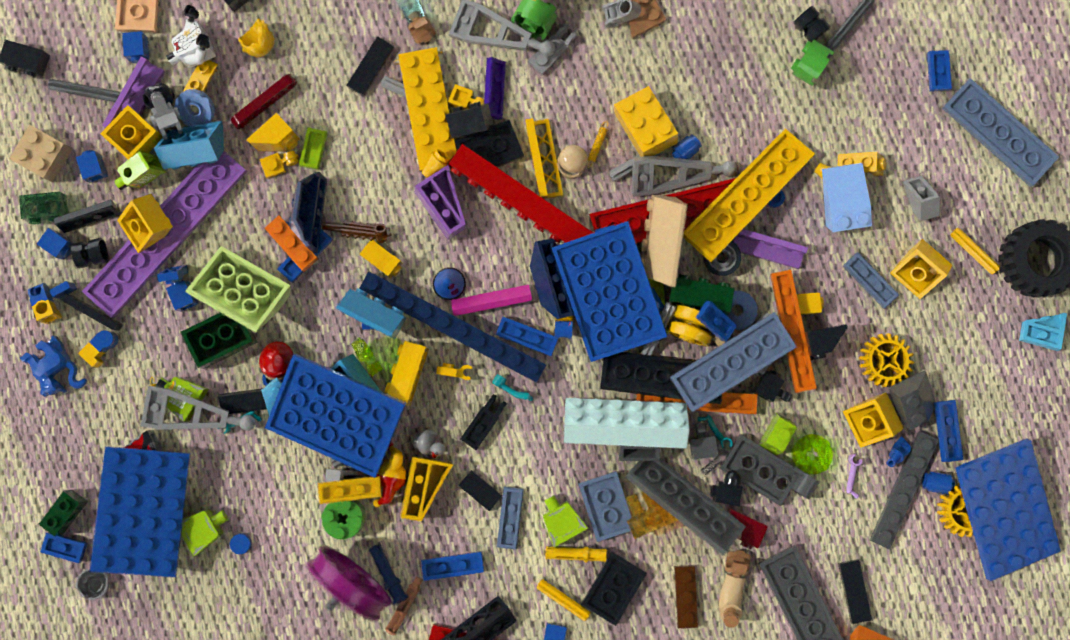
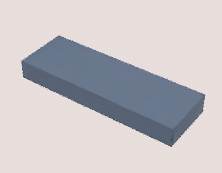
M858 252L842 266L883 309L899 296Z
M504 487L497 548L517 550L524 489Z

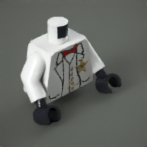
M186 5L184 15L189 18L186 19L184 30L172 39L175 50L166 55L172 66L182 61L187 68H192L196 65H202L203 62L214 58L216 54L208 34L195 21L199 17L198 10L194 6Z

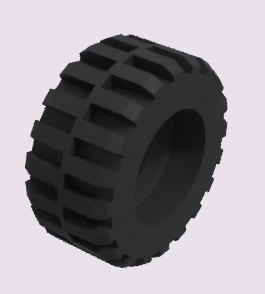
M1040 219L1015 228L1011 234L1005 237L1004 241L1006 243L1001 244L999 250L1002 251V254L998 255V261L1002 262L1000 272H1004L1006 275L1003 279L1006 283H1012L1011 288L1013 290H1021L1020 294L1024 296L1031 295V297L1039 298L1059 294L1066 291V288H1070V230H1067V225L1063 223L1057 224L1056 220L1050 219L1046 221L1045 219ZM1033 241L1045 243L1054 254L1055 265L1053 271L1047 277L1036 274L1028 264L1027 252Z

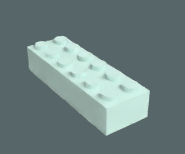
M566 398L564 443L687 448L689 424L686 403Z

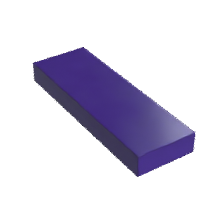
M489 57L486 63L484 104L488 103L492 119L501 120L503 119L506 61Z

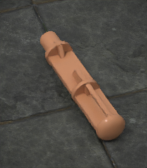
M416 576L413 583L409 584L405 593L408 594L409 598L401 602L396 608L392 619L385 628L388 634H397L396 632L420 591L422 578Z

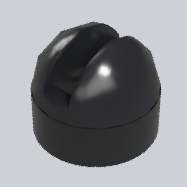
M735 470L728 471L725 475L724 483L740 486V474Z

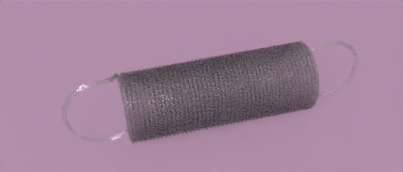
M716 457L700 471H703L706 476L723 461Z

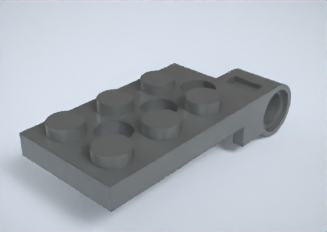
M741 434L719 468L726 473L730 470L737 471L740 474L742 483L779 506L783 504L790 490L810 500L820 483L810 475L788 464ZM746 456L751 457L753 461L749 468H745L742 465V460ZM762 467H767L770 474L767 478L763 479L759 471ZM779 478H785L787 481V486L784 489L777 487V480Z

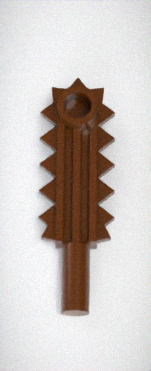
M353 220L351 222L343 221V224L327 222L322 224V230L341 232L342 237L346 236L347 238L370 239V241L376 240L379 243H384L389 236H392L389 232L390 228L384 224L376 225L375 223L374 225H369V223H354Z

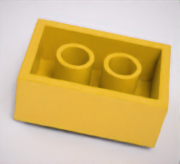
M649 86L614 104L615 116L640 157L655 156L678 143L677 130Z

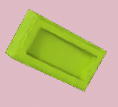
M307 128L299 166L319 170L328 134L327 131Z

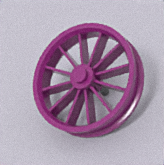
M321 545L318 548V555L307 562V568L317 582L333 596L325 608L332 612L336 607L335 605L340 602L361 617L370 621H378L381 617V611L392 604L389 594L356 562L332 547Z

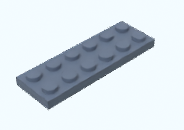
M971 78L942 107L946 113L1030 187L1034 186L1059 158L1057 154Z
M773 312L670 378L691 412H694L797 346L776 313Z

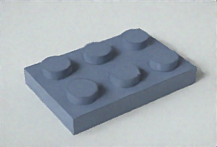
M617 471L578 483L597 542L636 530Z

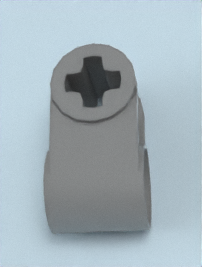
M618 0L603 5L602 11L605 12L606 17L605 27H616L638 18L641 13L640 4L633 0Z

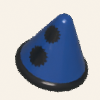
M444 268L433 279L435 294L444 300L459 298L466 288L465 277L456 268Z

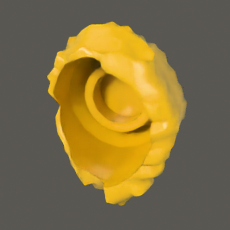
M260 18L256 20L253 27L249 28V31L238 39L241 43L242 51L254 57L267 55L273 48L275 40L273 33L268 29V24L264 23V20Z

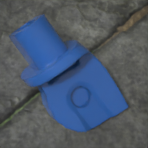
M902 436L890 450V458L886 462L889 467H894L896 463L903 462L911 451V446Z

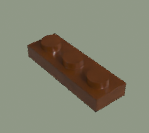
M674 566L677 628H698L695 566Z

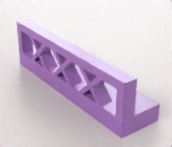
M141 57L102 126L106 128L127 105L141 116L146 107L143 101L145 89L159 84L165 71Z
M743 229L733 240L743 254L795 269L800 268L802 257L808 250V247Z

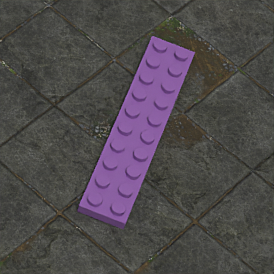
M225 151L217 162L211 164L205 162L197 165L160 205L173 226L168 234L141 253H138L131 241L128 240L82 292L110 318H114L248 171Z

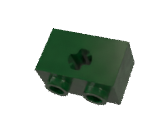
M74 490L63 491L38 525L54 537L62 535L88 501Z

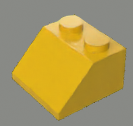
M129 105L100 133L128 160L139 151L149 153L163 137Z
M277 113L247 139L257 151L266 152L291 151L298 145L297 141L300 140Z
M152 194L131 200L117 220L138 253L143 252L164 238L173 227Z
M921 239L907 252L890 274L921 299L948 275L952 264L925 240Z
M886 392L843 411L860 448L893 437L904 429Z

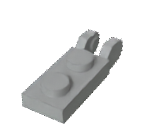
M567 23L563 24L556 34L554 33L548 39L555 45V52L551 56H544L538 50L528 60V63L542 76L578 36V33L574 31L565 42L560 38L569 28Z

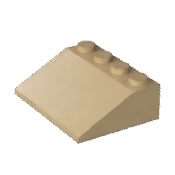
M652 194L651 199H648L647 211L650 212L649 219H646L644 224V231H647L646 239L642 241V251H644L642 262L648 278L675 287L687 205L676 197Z

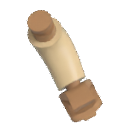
M741 550L727 553L725 571L728 573L719 597L718 608L720 617L729 628L736 627L742 617V594L746 580L744 576H747L749 573L751 555Z

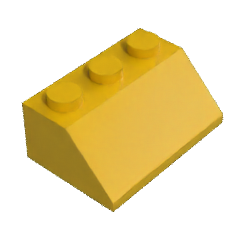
M408 341L400 344L397 351L399 356L398 362L394 363L391 369L393 378L391 383H387L384 393L406 402L407 406H411L429 348Z

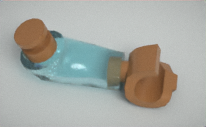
M396 0L409 24L408 29L416 44L431 40V37L436 32L429 18L425 16L420 0Z

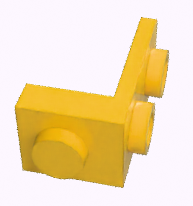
M878 152L838 155V166L863 163L864 173H871L874 176H883V170H886V159Z
M374 240L369 241L360 253L364 259L390 279L396 276L402 269L401 265L403 263L401 260L393 256Z

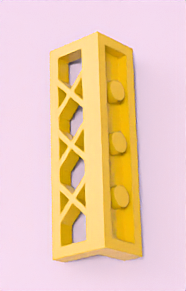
M533 118L526 119V130L539 196L543 199L563 196L549 119L534 121ZM545 124L547 132L542 138L536 134L535 126ZM542 142L550 146V152L546 157L539 152ZM546 161L554 167L550 176L543 172V165ZM550 180L557 184L558 192L547 193L546 185Z

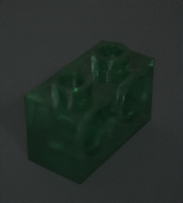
M61 192L19 195L21 219L28 221L29 224L37 225L45 220L54 223V218L68 214L67 195ZM54 204H56L57 208L54 212H52L51 208ZM37 206L36 212L32 214V208Z

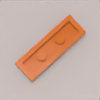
M280 215L264 228L303 272L319 259L302 243Z

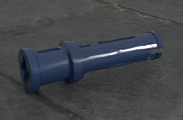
M381 544L369 548L368 550L385 582L384 589L388 590L393 600L392 605H397L408 599V594H405L400 584L401 579L396 578Z

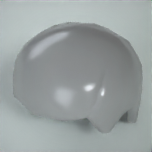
M90 569L84 570L77 578L76 589L83 598L96 600L102 598L108 592L110 580L106 573L90 572Z

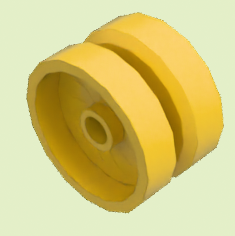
M677 305L674 317L681 322H671L667 332L683 341L704 347H709L712 336L704 331L710 330L695 318L699 310Z

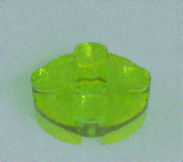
M361 337L353 341L351 345L356 351L355 354L361 362L364 361L369 373L374 376L381 372L383 367L379 360L375 361L374 353Z
M804 435L792 447V461L804 473L820 474L828 470L833 459V450L830 442L820 435ZM812 448L814 449V452H817V456L814 457V460H811V457L807 456V452H811Z

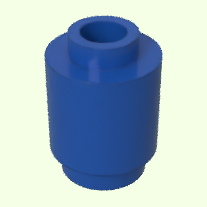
M693 134L686 136L672 147L673 158L690 159L699 152V148L702 145Z
M925 473L922 487L927 489L928 492L948 495L949 491H953L955 488V480L952 479L950 474Z

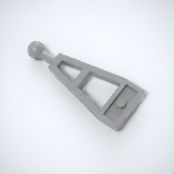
M469 0L461 1L449 32L450 37L471 44L527 51L529 46L540 50L544 56H551L555 52V45L552 41L540 42L531 39L532 34L481 4ZM479 13L501 24L496 39L471 35ZM508 29L522 36L523 41L504 40Z
M660 156L633 157L632 195L634 197L658 194L710 180L711 174L723 173L725 176L731 177L736 174L737 165L733 161H726L721 166H712L709 161ZM654 165L679 167L678 179L653 185ZM687 168L703 169L702 173L686 177Z
M149 385L141 426L166 430L226 428L227 424L239 425L245 431H250L254 429L256 420L251 415H245L242 418L228 416L229 411L172 389ZM169 396L196 406L193 422L164 423ZM202 408L221 415L220 422H200Z

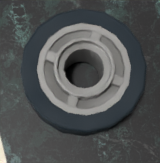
M734 241L722 251L727 253V258L724 261H719L716 257L710 262L703 256L705 266L712 274L727 276L739 268L741 251Z

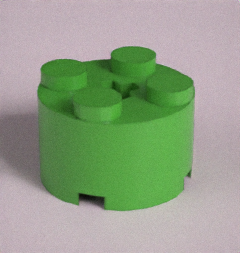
M522 0L511 21L514 24L516 22L519 27L531 33L532 39L537 40L538 37H542L541 40H544L557 19L556 7L542 0Z
M813 40L812 43L810 41L806 43L802 49V52H804L801 60L797 58L791 67L794 76L811 86L814 85L812 79H818L830 61L827 58L828 54H834L833 50L816 40Z
M358 500L329 503L322 513V524L325 531L331 537L337 540L348 539L361 531L365 523L366 512ZM346 514L348 516L346 521H341L342 515Z

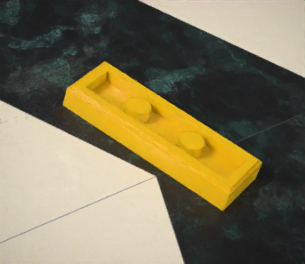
M380 476L317 483L319 504L381 497Z

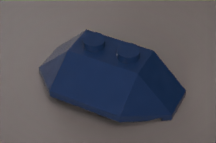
M314 172L297 182L294 198L292 199V215L289 218L290 229L313 253H318L327 179L320 172Z
M553 238L536 241L530 262V270L540 304L556 319L574 316L552 251V247L558 246V244H556Z

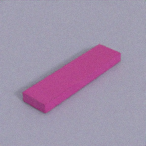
M528 284L451 300L453 315L458 316L528 302L532 300Z

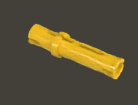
M546 546L545 559L584 561V563H588V561L606 562V549L588 548V546H584V548Z

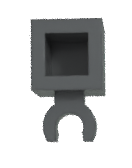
M704 423L695 424L697 438L689 439L692 459L697 460L718 456V451H721L719 439H716L715 436H706Z

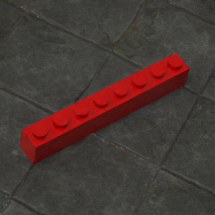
M463 144L449 163L452 173L458 177L461 175L465 176L468 179L467 183L474 188L481 187L485 190L484 194L491 199L496 197L502 201L500 203L501 206L509 211L512 208L518 212L517 216L525 222L530 220L534 223L533 227L541 233L544 231L551 234L549 238H553L558 244L560 242L567 243L594 233Z

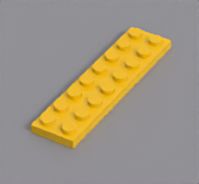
M785 128L683 232L682 237L712 262L813 158L815 153Z

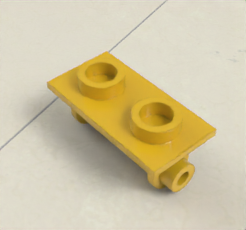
M207 60L202 65H197L183 91L197 89L205 92L207 84L211 81L214 73L217 72L218 64Z

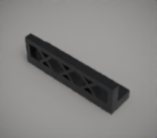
M497 596L441 640H493L517 620L510 608ZM498 604L501 606L496 612H491ZM484 618L481 624L475 625L477 620ZM463 631H468L463 638H458L459 634Z

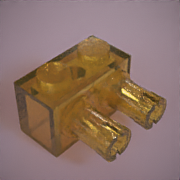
M643 491L641 494L647 504V511L641 506L637 493L625 498L632 513L631 518L626 521L634 539L678 521L677 518Z

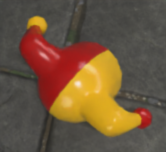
M392 442L388 448L391 453L390 459L383 460L377 475L380 476L382 496L380 499L373 501L375 507L391 503L396 491L401 489L406 481L407 473L402 465L403 453L394 447Z

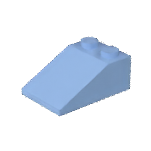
M863 163L822 169L826 227L832 232L872 226L871 204Z

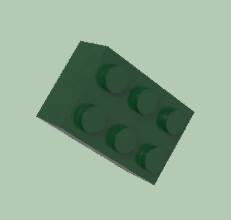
M682 274L676 277L675 287H672L669 303L700 311L705 302L710 301L726 316L729 315L735 291L731 284L719 282V285L711 284V280L699 278L698 281L690 280V276Z
M221 312L181 331V335L197 368L205 369L258 343L252 330Z

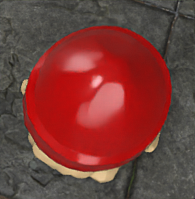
M280 341L272 342L262 350L258 367L269 380H273L276 377L279 380H283L294 354L293 350L286 343Z

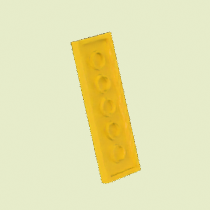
M437 47L398 54L419 169L423 171L432 152H436L438 149L446 153L450 158L448 161L449 166L457 151L455 140L451 137L445 116L449 114Z

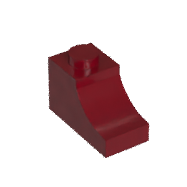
M728 508L727 512L746 526L737 538L741 540L740 545L748 549H752L753 546L759 548L768 526Z

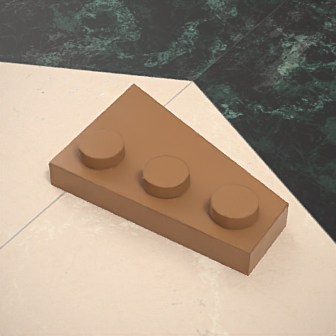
M633 0L640 4L641 13L638 18L628 21L631 40L666 22V18L656 0Z

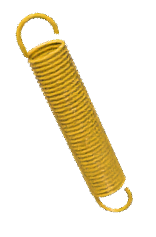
M602 126L599 128L587 159L589 163L590 161L596 162L607 134V128Z

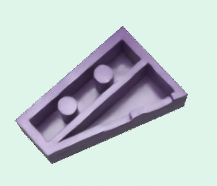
M447 165L417 184L414 193L446 239L449 240L463 231L466 223L450 175V169Z

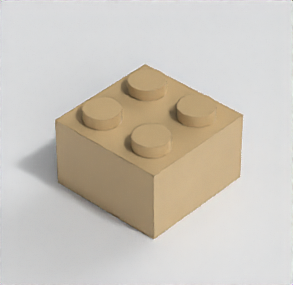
M29 125L9 159L40 177L53 182L72 148Z

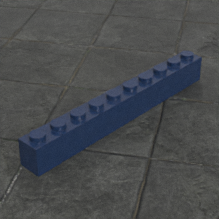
M368 271L359 288L536 383L546 367V364Z

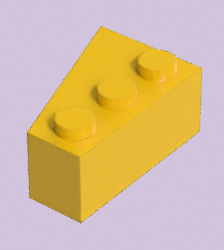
M417 456L411 457L400 512L401 518L415 521L423 520L439 488L451 470L452 463Z

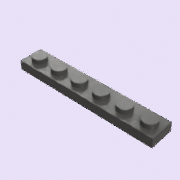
M918 431L911 446V451L905 459L870 537V541L890 550L939 441L938 439Z

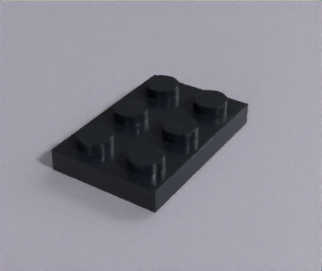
M510 120L455 141L457 149L463 144L497 168L524 157Z
M612 551L585 595L581 605L616 626L647 572Z

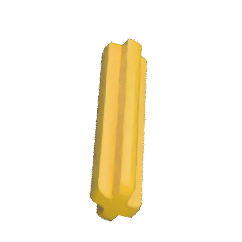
M960 228L952 231L950 236L990 274H995L1000 269V266Z
M544 579L540 580L537 585L538 590L581 620L586 621L590 616L589 610Z

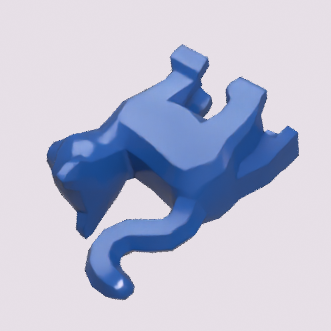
M51 336L48 343L41 340L35 345L38 350L45 352V356L41 360L36 355H31L28 352L20 357L23 362L30 364L33 376L40 382V394L44 397L55 395L58 392H67L61 383L54 379V376L65 368L70 370L68 381L73 388H82L87 383L86 378L80 381L76 380L77 366L71 361L63 343L57 336Z

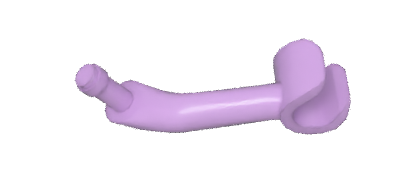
M851 454L848 457L851 467L846 492L858 499L859 494L855 493L852 489L857 466L861 465L863 460L859 459L857 463H854L853 458L856 454Z

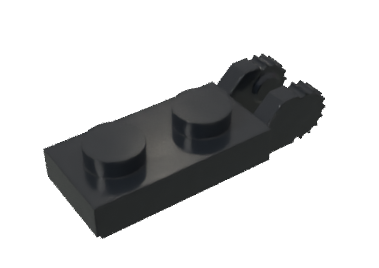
M494 394L486 405L482 406L460 438V440L474 450L479 448L499 419L498 416L507 405L503 401L498 406L495 414L489 411L490 406L496 401L497 396Z

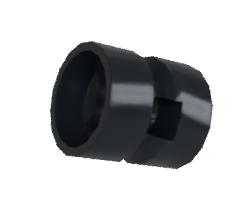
M813 5L793 22L799 31L805 32V38L811 43L813 40L821 37L831 27L824 18H819L820 13Z
M102 238L91 239L88 243L81 241L71 245L72 259L75 266L79 269L89 267L92 263L94 265L104 264L109 260L107 246Z

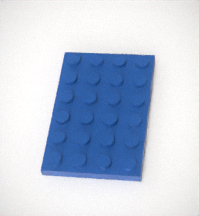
M629 221L552 247L591 362L668 337Z
M295 353L291 358L265 429L375 478L381 468L406 402Z
M1023 439L955 467L986 579L989 581L995 580L1061 552L1030 439Z
M105 447L90 572L176 577L191 453Z

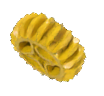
M887 333L884 337L882 334H878L877 338H870L871 343H864L867 349L862 348L860 350L861 353L865 354V356H859L858 358L859 360H864V364L859 365L860 368H866L862 374H870L867 380H874V385L876 386L881 383L882 387H887L888 384L891 387L901 382L902 378L907 379L909 376L906 372L913 371L912 368L908 367L915 363L913 360H909V357L914 356V354L907 352L911 346H903L905 340L898 341L899 337L897 335L891 337V334ZM882 344H888L893 347L888 352L877 349ZM898 354L900 355V365L896 360ZM872 356H874L877 360V364L875 367L872 363ZM884 357H888V358H889V360H887V361H889V364H885V363H884V361H885V360H883ZM886 368L896 372L890 377L879 374Z
M958 483V486L955 485L954 490L949 491L948 495L939 496L943 503H937V506L942 507V510H938L937 514L943 515L939 521L942 523L946 522L944 528L950 529V533H957L960 537L964 535L972 537L973 530L967 511H965L966 513L959 511L963 510L966 505L960 484ZM957 498V504L952 507L953 501ZM952 514L959 515L960 521H963V526L956 523Z

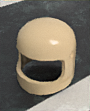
M578 145L566 146L562 149L557 159L559 173L567 179L580 177L587 164L586 152ZM560 166L567 172L579 173L576 175H568L561 170Z

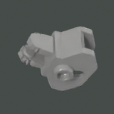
M154 91L150 96L155 107L151 109L153 116H150L154 128L159 127L164 140L168 139L164 129L176 126L179 134H182L183 131L178 121L181 116L177 107L172 108L171 103H166L160 92Z

